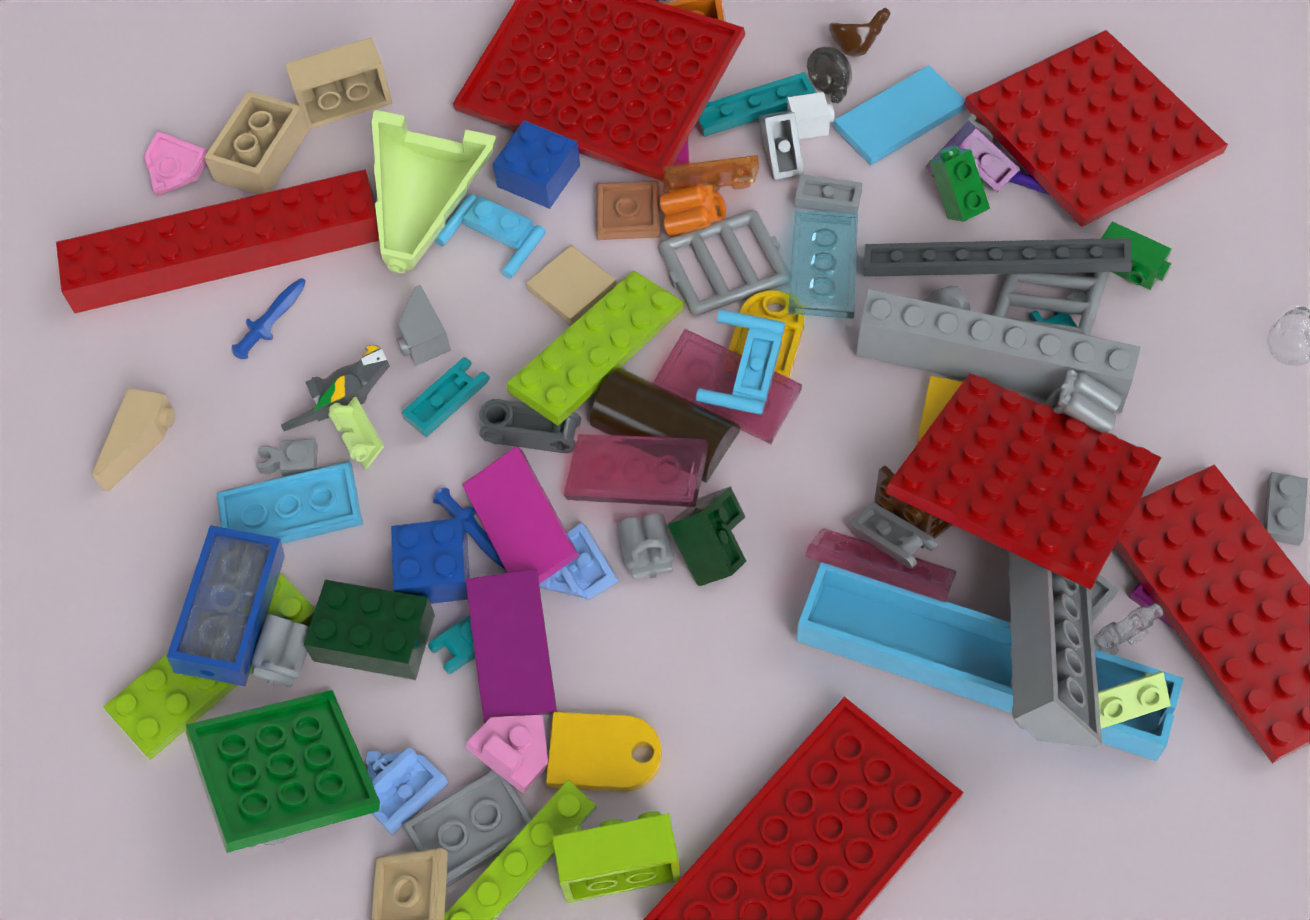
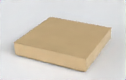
M572 245L526 283L529 292L570 325L575 323L617 285L616 279Z
M435 848L377 857L371 920H444L448 851L443 848Z

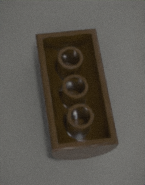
M622 368L614 370L607 377L595 398L590 415V426L705 483L708 482L740 432L739 424Z

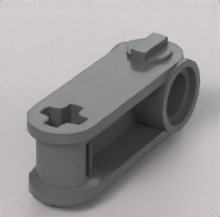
M492 399L483 404L479 411L481 422L479 435L484 441L493 444L558 453H571L575 450L576 442L574 435L576 428L581 424V417L576 412H573L565 419L566 421L557 426L525 403ZM496 420H503L501 423L498 424L492 423Z

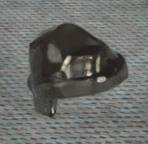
M830 46L819 47L810 54L807 60L809 78L818 91L824 92L825 95H830V101L839 104L847 95V88L852 82L851 64L847 57L836 48Z

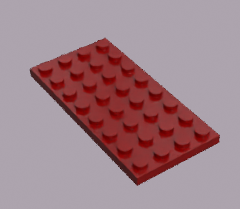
M1215 464L1140 498L1115 545V549L1273 764L1309 745L1310 585Z
M843 697L643 920H859L962 798L964 792L846 697Z

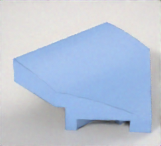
M580 523L567 532L579 557L541 582L539 586L543 589L591 599L620 580L587 526Z
M406 748L401 753L381 754L379 751L367 752V772L380 800L379 811L371 814L391 835L398 831L402 824L411 819L449 784L445 776L423 755H417L413 748Z

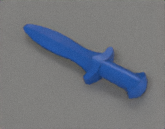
M301 278L288 286L275 299L262 317L254 322L250 319L246 320V325L250 331L238 344L231 346V351L236 358L247 359L248 352L260 338L264 340L273 339V335L270 333L273 324L297 300L305 286V279Z
M448 488L437 490L433 496V503L441 505L453 517L452 519L462 518L465 531L475 540L488 557L504 568L489 536L474 518V515H476L474 507L463 509L450 496Z

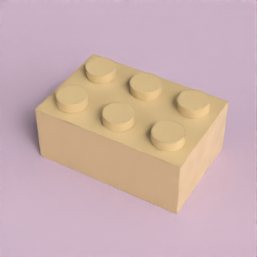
M372 37L285 63L298 105L302 106L309 129L392 104L382 62Z
M248 91L204 157L213 180L255 194L271 192L309 132L302 106Z

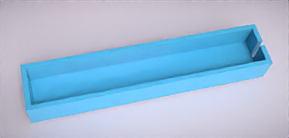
M821 561L798 622L797 642L1012 713V659L1010 656L1012 639L1009 621ZM1095 650L1098 692L1142 678L1146 673L1154 674L1161 671ZM1164 672L1171 706L1102 728V744L1157 762L1167 747L1174 719L1172 714L1177 707L1184 678Z

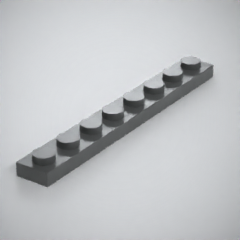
M1131 238L865 244L864 277L1131 272Z

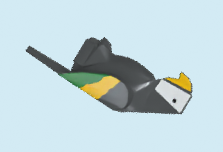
M376 345L366 346L367 352L361 357L359 362L341 367L325 379L312 377L311 380L306 381L305 383L316 407L281 424L282 429L287 431L315 420L319 422L329 418V407L332 404L340 403L347 406L353 397H357L360 404H364L373 386L390 367L383 350Z

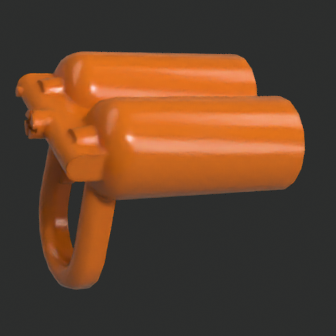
M697 184L664 193L660 196V205L662 211L666 214L664 227L670 237L708 228L712 223L721 221L726 217L724 199L720 193L713 191L712 185L704 186ZM717 205H718V207H719V214H718V215H717V210H716V206H717Z

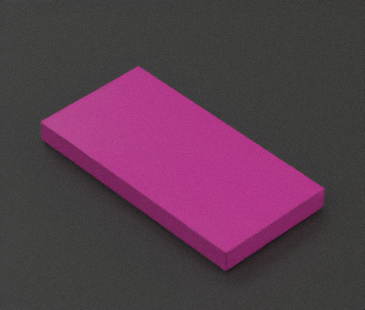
M518 446L462 484L507 573L537 569L540 584L579 557L575 546L524 452Z

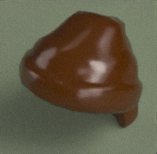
M884 7L876 13L869 23L865 24L832 22L829 25L832 39L838 44L845 55L851 57L865 55L873 45L877 35L881 33L882 27L889 19L891 12Z

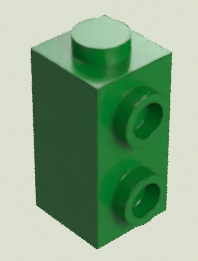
M957 145L949 146L939 151L940 156L929 160L948 219L964 222L990 209L971 149L958 148Z
M1112 221L1101 239L1131 238L1132 257L1131 272L1113 273L1129 280L1135 285L1151 290L1157 279L1163 281L1168 274L1172 263L1167 260L1172 248Z

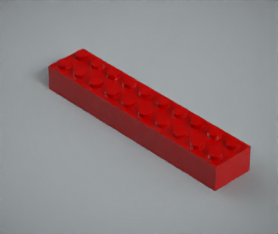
M364 169L56 242L61 292L73 312L79 313L379 241L375 199L367 171Z

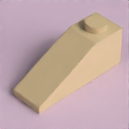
M127 388L92 472V476L102 490L110 491L164 439L168 428L173 425L175 419V411L165 394Z

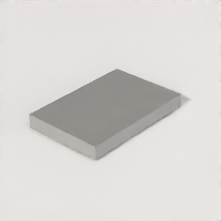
M491 770L405 822L402 826L416 851L443 848L448 851L447 888L499 856L533 817L514 786L494 770Z

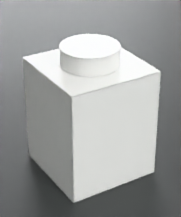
M824 92L788 97L787 110L795 112L799 140L829 135L830 122H834V110L832 104H827Z

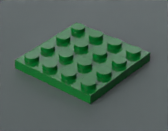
M333 690L186 724V736L226 853L379 811L380 800Z

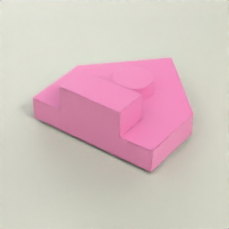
M157 131L144 154V160L152 179L151 184L154 193L160 196L197 181L207 165L204 157L208 150L164 132Z
M543 715L490 717L467 741L466 749L521 793H524L544 772L548 765Z

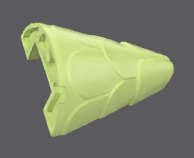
M375 109L371 124L375 156L373 166L378 198L375 208L381 256L389 270L396 273H405L416 266L445 227V220L466 195L467 188L492 155L496 136L466 130L463 143L415 133L408 131L405 116Z

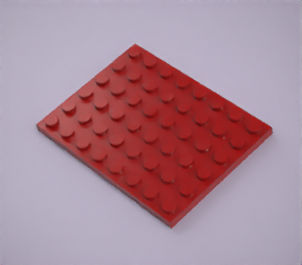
M515 0L454 100L453 106L458 112L517 131L525 120L577 141L578 151L581 154L664 182L745 37L744 27L655 0Z

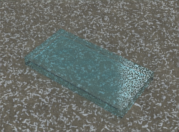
M795 210L788 314L854 318L858 214Z

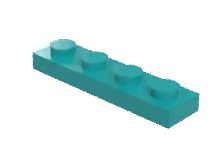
M802 72L708 102L697 124L703 136L706 137L759 120L760 115L787 111L788 97L813 94L816 91L806 73Z

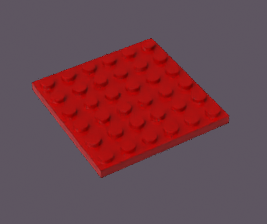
M1107 30L967 96L964 103L966 109L977 117L976 119L988 129L998 142L1081 227L1223 154L1228 145Z
M969 373L890 480L886 494L1091 590L1162 457L1151 453L1146 448L1138 447L1119 439L1114 434L1101 433L1091 429L1084 422L1062 413H1055L1048 405L1037 403L1021 396L1016 391L1005 389L984 377Z

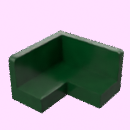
M731 486L698 498L667 524L698 586L732 576L747 562L731 531L746 517Z

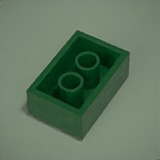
M325 580L309 626L304 647L314 662L416 680L435 614L428 597Z

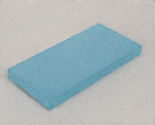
M928 65L834 120L833 128L871 166L966 110L964 106L965 99Z
M350 461L217 493L221 527L280 538L282 544L363 525L353 466Z

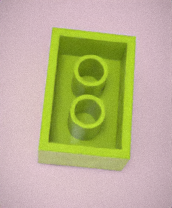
M650 811L639 815L637 820L623 822L621 819H610L599 824L600 827L584 830L580 826L569 827L562 830L561 835L552 836L559 881L567 903L676 882L681 878L670 813L661 815L659 811Z

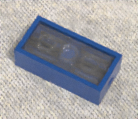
M210 525L167 654V659L174 673L246 686L252 667V657L266 615L268 614L285 558L280 538Z

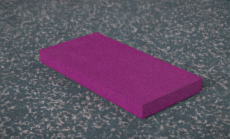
M537 569L465 579L484 724L490 717L546 715L557 712Z

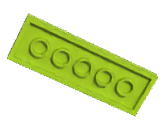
M633 270L507 382V392L559 426L603 385L607 377L614 370L624 366L683 311L684 301Z
M280 573L268 614L308 626L311 623L315 607ZM246 606L243 616L249 617L252 607ZM165 654L105 704L103 708L144 755L151 760L186 730V724L195 723L238 685L174 673L167 659V654Z

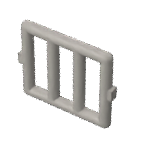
M749 210L712 223L708 228L677 235L663 240L659 244V249L671 271L669 273L670 280L674 288L679 287L693 315H700L751 297L759 292L789 283L792 279L791 273L779 253V242L775 236L771 237L759 214L755 210ZM750 224L776 274L758 279L733 229ZM721 234L746 285L732 290L728 289L704 239ZM692 244L717 294L699 301L674 251Z
M1095 272L1093 278L1059 273L1006 274L993 316L1007 318L1006 315L1010 306L1082 315L1078 327L1014 318L1007 319L1090 336L1109 272ZM1018 282L1089 290L1086 302L1014 292Z

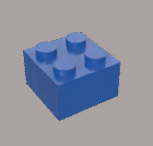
M525 120L493 162L498 188L549 209L580 167L577 141Z
M462 518L391 526L394 592L428 597L431 604L468 600L465 580L470 578L468 539Z

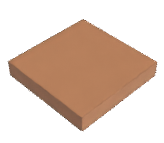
M659 181L597 184L598 240L660 238Z

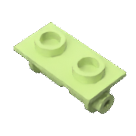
M353 397L347 406L340 403L332 404L329 407L330 412L328 416L335 424L337 430L344 432L341 437L349 450L350 457L361 462L364 469H368L384 448L382 441L357 397Z
M1163 671L1154 674L1146 673L1142 678L1098 692L1101 729L1171 706Z

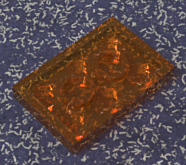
M758 155L663 167V194L697 184L704 186L712 185L713 191H719L720 187L732 186V189L748 188L751 186L750 183H755L759 171Z

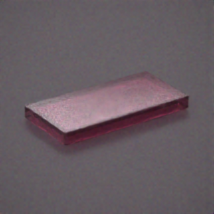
M684 329L653 383L739 424L740 430L771 445L799 396L802 384L774 371L763 415L697 402L698 388L732 395L742 355Z
M578 434L563 495L567 500L696 507L709 444L706 439Z
M826 528L818 532L808 545L805 555L807 558L945 603L957 574L956 570L916 557L914 558L917 564L910 569L866 541Z

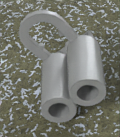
M1068 370L1065 381L1061 382L1060 386L1051 393L1045 405L1053 408L1055 401L1059 397L1058 405L1053 408L1055 413L1060 414L1064 411L1076 420L1084 422L1089 428L1101 433H1108L1115 424L1116 415L1113 413L1120 406L1122 396L1083 372L1077 373L1073 370Z
M652 513L644 516L641 520L638 518H627L617 524L627 570L632 573L633 579L645 576L656 578V574L673 571L671 563L674 560V555L663 514Z
M267 614L252 657L253 669L251 676L268 680L267 683L272 685L279 683L286 687H292L294 679L299 678L307 654L304 642L309 626Z

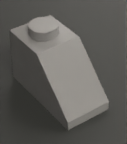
M787 110L760 115L759 123L763 148L773 180L804 174L795 112Z
M422 286L415 287L397 324L401 337L396 340L404 357L410 355L415 366L451 351L447 333Z

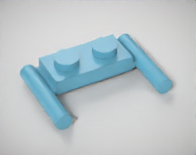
M469 194L446 222L445 227L437 236L435 242L440 246H444L463 223L465 226L517 250L501 270L505 277L511 279L544 237L546 230L540 225L534 226L531 219L482 196L477 198L474 194Z
M720 309L717 322L749 329L733 393L730 395L698 388L696 401L763 415L786 322Z

